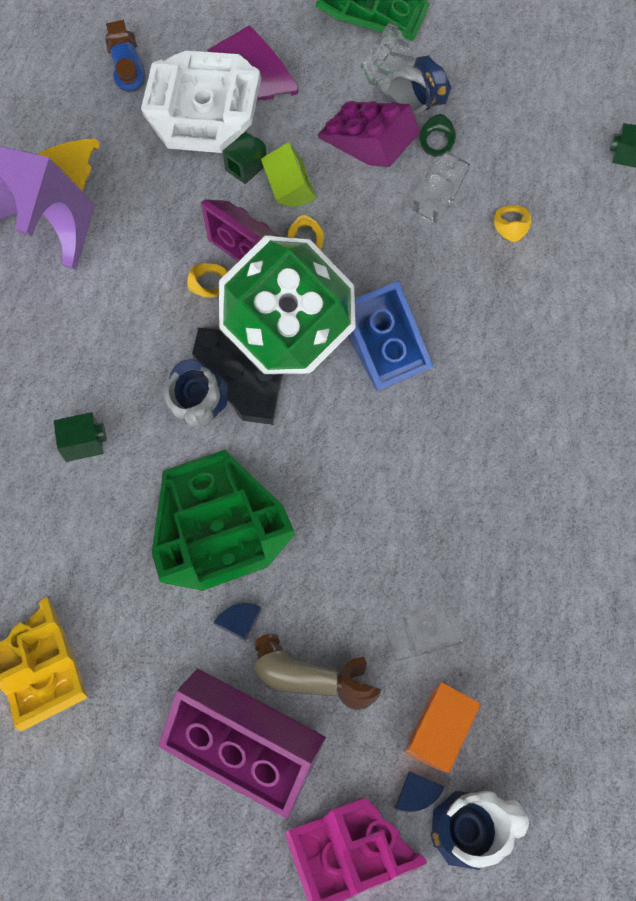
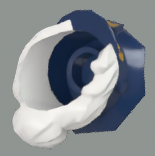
M454 791L433 810L432 832L430 835L434 847L438 849L448 865L480 870L483 867L499 863L500 860L511 854L514 847V839L525 836L529 827L528 814L519 802L513 799L504 801L492 791H478L475 793Z

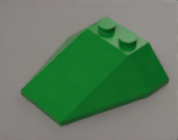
M318 0L315 7L338 21L414 41L430 3L426 0Z
M226 450L163 471L151 552L160 583L200 591L207 590L269 567L295 535L284 506Z

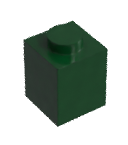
M623 123L619 134L614 133L610 144V151H614L612 163L636 168V125Z
M246 131L222 151L225 170L244 184L264 168L261 158L267 155L266 145L262 140L253 137Z
M92 412L53 420L57 450L65 462L104 454L102 442L107 441L105 427L103 423L97 422Z

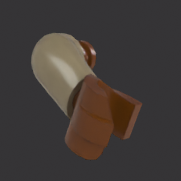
M276 634L263 635L254 642L255 650L258 651V660L254 664V669L259 680L269 688L280 692L335 697L338 692L342 703L348 708L355 710L371 706L380 696L381 689L373 685L358 684L352 680L354 677L364 675L367 664L364 656L347 662L342 668L341 673H337V670L334 668L323 667L292 658L290 652L283 651L282 646L279 645V637Z

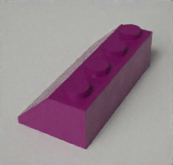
M205 199L201 202L208 241L238 262L264 236L281 237L273 232L266 223L257 221L244 208L237 207L229 201Z
M197 668L176 691L158 747L288 819L315 765L326 737Z

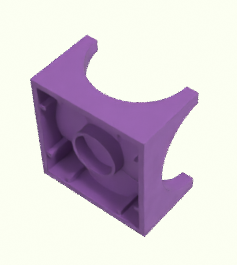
M0 146V221L7 216L17 214L15 230L20 234L33 236L40 217H46L60 239L62 247L61 264L66 268L76 270L95 204L49 157Z

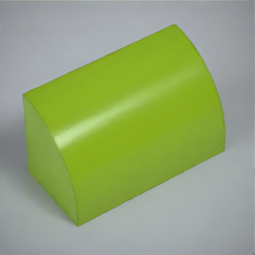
M290 142L261 158L273 194L279 204L296 207L317 199L303 160Z

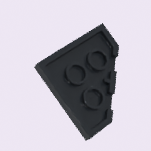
M198 327L192 352L193 359L200 361L207 367H213L228 382L227 400L234 407L235 412L242 421L274 425L283 374H263L221 330Z

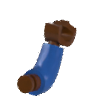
M124 19L106 23L108 33L105 40L108 53L111 54L115 67L113 72L114 80L120 89L126 92H134L141 88L146 79L143 63L136 50L135 35L133 32L126 30Z

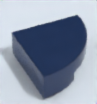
M237 604L219 614L214 624L246 640L262 609L254 604Z
M409 771L395 809L403 812L423 810L440 797L444 786Z

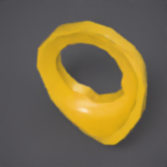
M508 205L496 211L493 222L495 229L502 237L515 243L528 233L532 225L531 213L525 207ZM507 212H518L523 215L521 221L507 222L501 216Z
M304 214L300 215L289 227L287 238H295L299 228L312 227L317 237L315 245L322 250L325 239L322 227L311 217Z
M200 263L191 267L187 277V288L189 291L207 298L218 297L219 288L209 290L201 287L197 279L206 273H216L223 277L228 273L227 270L218 264Z

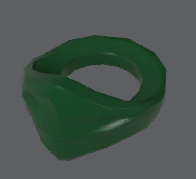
M443 114L430 118L421 129L420 142L426 154L434 157L444 156L451 151L455 143L456 133L453 124ZM432 131H440L444 133L447 139V146L443 149L435 150L428 146L426 139L431 135Z

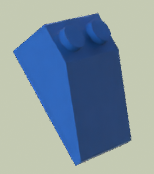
M399 281L355 298V329L348 335V338L377 391L434 367Z

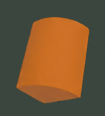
M440 682L434 687L404 753L434 769L450 773L481 703Z

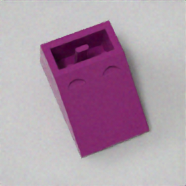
M348 101L342 105L341 110L332 119L326 122L325 127L318 133V137L368 165L391 167L418 136L420 131L410 104Z

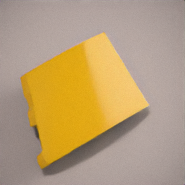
M95 138L70 141L43 150L36 155L49 157L83 191L85 181L92 168L88 164L89 158L93 151L99 149L100 142Z
M48 597L43 598L38 603L40 608L25 623L19 622L11 630L9 636L0 641V690L8 697L14 726L20 732L88 698L68 639Z

